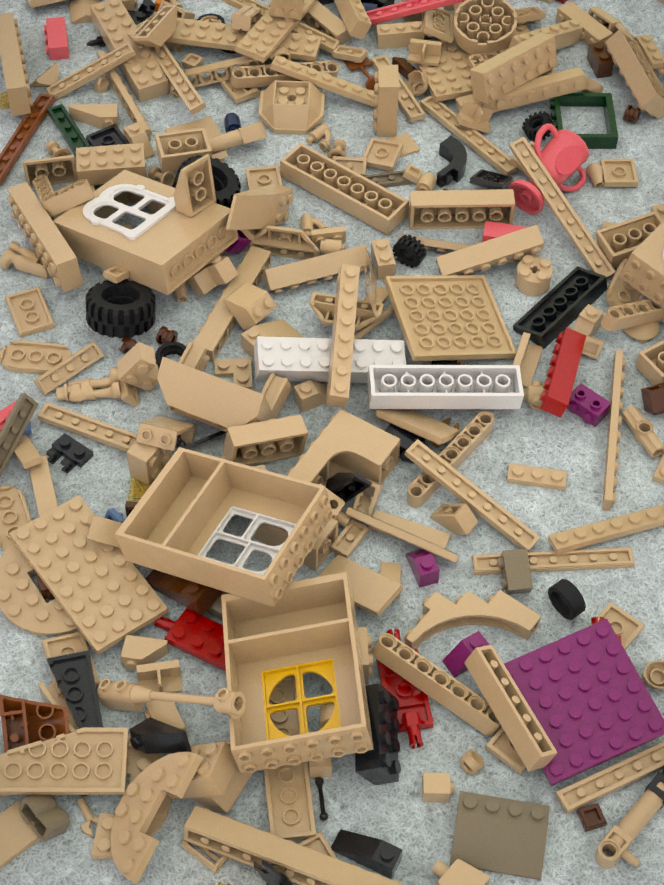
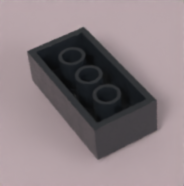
M379 683L366 685L374 750H369L365 753H355V772L373 785L399 782L401 766L398 761V752H400V743L398 741L400 724L397 719V711L399 710L398 699Z

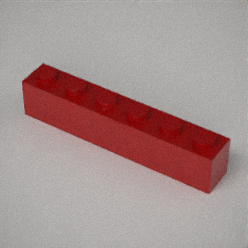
M568 327L565 328L563 333L559 332L555 340L556 345L552 351L555 355L552 356L549 362L551 366L546 373L548 378H546L543 384L545 390L542 391L539 398L542 401L541 410L559 418L565 412L569 405L586 335Z

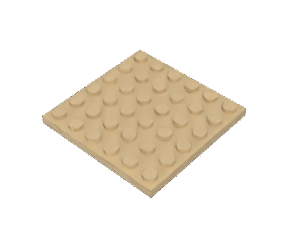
M485 275L385 277L384 283L413 361L515 358L517 352Z

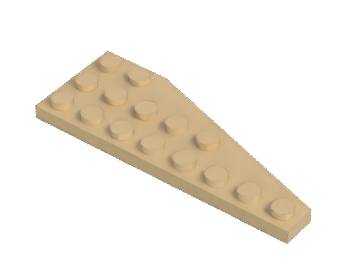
M83 727L77 729L76 732L66 735L63 733L57 735L56 738L43 742L40 740L7 750L6 753L0 754V795H124L126 791L128 728Z

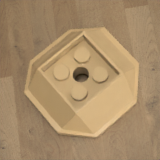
M275 80L267 89L260 92L259 119L274 134L307 135L311 132V129L324 120L325 93L319 91L309 81Z

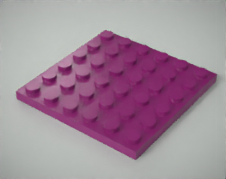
M604 619L504 663L558 752L546 767L542 768L550 786H554L664 736V719L608 619Z

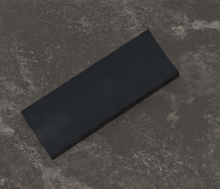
M577 266L513 325V330L523 335V332L531 334L530 340L536 345L543 347L544 350L557 338L559 332L562 333L566 327L579 317V314L588 304H593L607 290L606 276Z

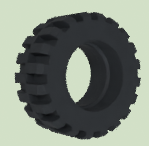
M198 155L196 158L193 156L182 162L172 187L176 188L180 170L203 157L202 155ZM210 156L217 201L215 203L231 208L234 194L240 193L241 184L235 171L228 167L227 163H222L220 159H213Z
M128 279L117 284L105 280L103 283L99 282L92 286L86 294L87 324L100 335H107L110 338H132L135 335L140 336L144 332L149 331L155 323L156 297L153 291L145 285L133 280L128 281Z

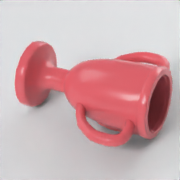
M549 123L543 125L535 137L534 150L560 190L565 192L578 191L587 179L586 172L581 167L589 157V149L586 143L572 131H557L555 126ZM547 130H550L553 137L541 151L542 136ZM578 171L580 180L575 185L564 186L562 184ZM517 179L509 185L508 189H513L515 205L528 214H538L542 211L545 205L544 198L532 181L528 182Z

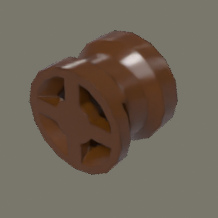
M628 105L624 112L623 120H630L633 124H636L640 117L641 109H635L632 105Z
M162 326L157 333L156 342L159 344L176 342L178 332L175 330L170 331L167 327Z

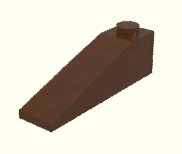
M154 569L145 578L154 590L201 616L205 614L224 592Z

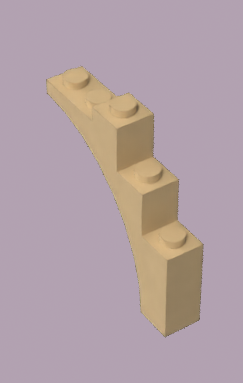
M501 590L496 595L492 594L487 602L467 591L463 596L460 595L455 603L435 591L431 597L427 596L422 604L423 615L418 619L417 626L414 629L408 630L404 639L407 646L415 649L434 634L449 628L464 625H485L513 632L528 640L539 627L541 616Z

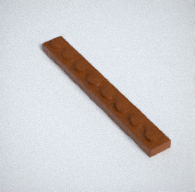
M42 93L38 95L33 106L30 107L31 113L25 115L1 152L0 186L48 113L47 109L51 108L56 100L54 95Z

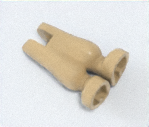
M15 241L10 243L9 249H5L0 260V267L2 269H8L13 263L14 267L19 271L42 278L49 277L47 267L43 266L41 258L34 251L21 247Z

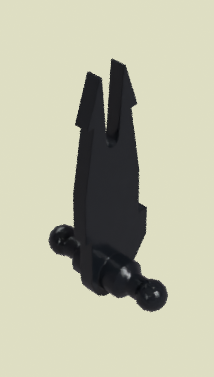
M221 430L188 445L181 439L180 434L177 436L176 447L177 449L179 447L189 449L226 432Z
M262 860L263 868L254 861V869L258 871L266 885H293L283 872L273 867V864Z

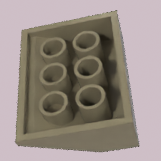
M460 791L450 865L456 859H460L478 870L541 880L550 806Z

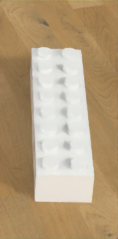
M257 336L254 345L256 380L267 381L272 372L281 378H288L289 381L313 380L316 382H328L332 338ZM354 339L350 382L367 383L369 365H406L404 340Z
M369 365L368 368L369 409H520L524 397L519 365Z

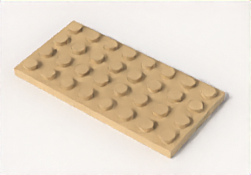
M78 495L9 534L12 541L96 654L99 655L124 640L126 635H132L167 614L168 608L135 565L125 560L121 548L87 539L90 524H87L88 517L95 514L81 496Z

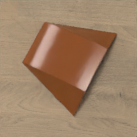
M0 695V717L5 753L10 749L40 740L43 742L56 738L57 735L63 733L64 735L70 733L67 707Z

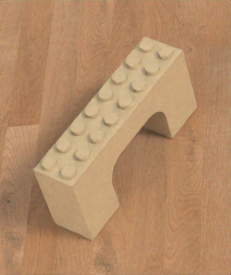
M340 409L336 415L334 414L331 417L328 426L322 428L316 441L313 440L308 451L299 457L296 466L290 468L287 476L325 486L327 480L338 472L357 473L363 478L382 484L399 462L401 439ZM332 518L326 524L322 535L314 543L312 551L305 557L303 565L317 571L331 552L330 546L338 537V521ZM262 523L256 530L255 536L257 540L269 546H278L286 541L288 532L283 528Z

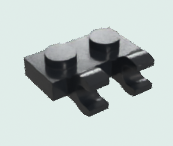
M65 433L51 444L52 448L46 452V455L49 456L47 460L52 464L61 456L65 457L60 464L64 466L61 470L67 474L76 465L81 468L94 456L92 450Z

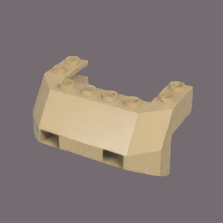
M190 342L179 362L162 357L157 380L169 409L227 432V428L234 425L240 426L252 422L277 419L292 390L288 378H281L272 372L261 393L205 373L203 371L210 360V356L205 355L207 352L206 348H200Z

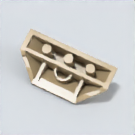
M177 5L161 7L160 11L152 14L130 36L131 39L147 47L159 48L163 46L164 42L176 30Z
M267 225L249 243V249L251 246L271 251L273 256L302 260L319 256L317 246L300 229Z
M313 292L309 302L310 307L322 324L333 326L336 296ZM357 299L355 330H360L380 318L384 304L376 302L375 318L370 301Z

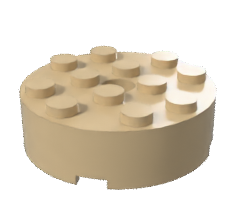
M466 0L459 5L455 12L454 38L460 48L469 54L508 49L512 37L516 36L517 14L513 6L506 0Z

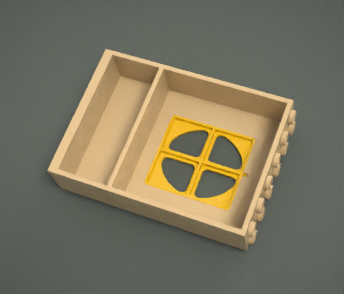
M347 572L291 582L287 585L282 598L277 601L274 607L234 594L221 595L227 689L229 691L242 692L246 699L244 714L238 719H232L229 716L231 752L240 772L254 773L257 770L276 769L285 765H298L307 761H320L324 758L343 757L346 754L365 753L369 750H374L354 596ZM305 673L320 675L331 685L333 692L329 695L306 698L303 675ZM294 676L297 692L296 700L274 705L269 704L275 687L286 677ZM334 703V710L329 721L320 730L309 732L307 708ZM293 709L298 710L300 734L290 736L277 729L270 718L273 713Z

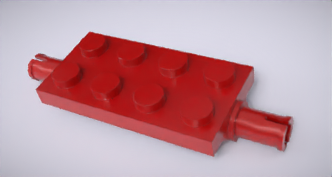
M188 608L184 610L176 621L165 616L155 620V627L168 632L165 640H168L169 645L226 671L222 624L201 616Z
M392 629L386 632L393 635ZM394 629V637L401 641L399 629ZM376 659L381 686L395 696L399 702L397 719L400 724V730L398 733H408L411 749H415V744H417V748H421L424 744L420 730L433 728L434 726L428 695Z

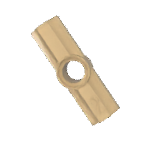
M633 405L627 407L621 416L634 433V439L642 444L650 457L654 459L660 457L664 453V445L653 431V423L646 420L637 407Z

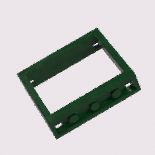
M570 93L550 99L551 119L554 120L553 123L557 131L563 130L560 106L603 107L607 134L577 135L583 139L588 149H616L618 131L612 93Z

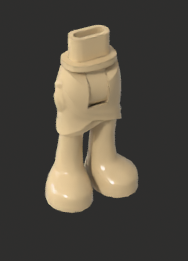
M117 367L111 368L110 374L106 378L77 380L69 382L68 386L64 384V387L56 388L57 400L82 402L96 400V398L121 399Z

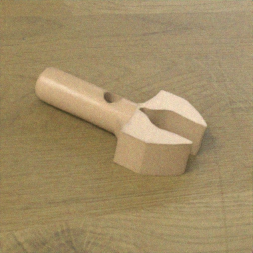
M84 797L79 798L77 804L85 818V823L81 825L84 834L94 837L90 826L91 822L97 825L99 817L93 816Z

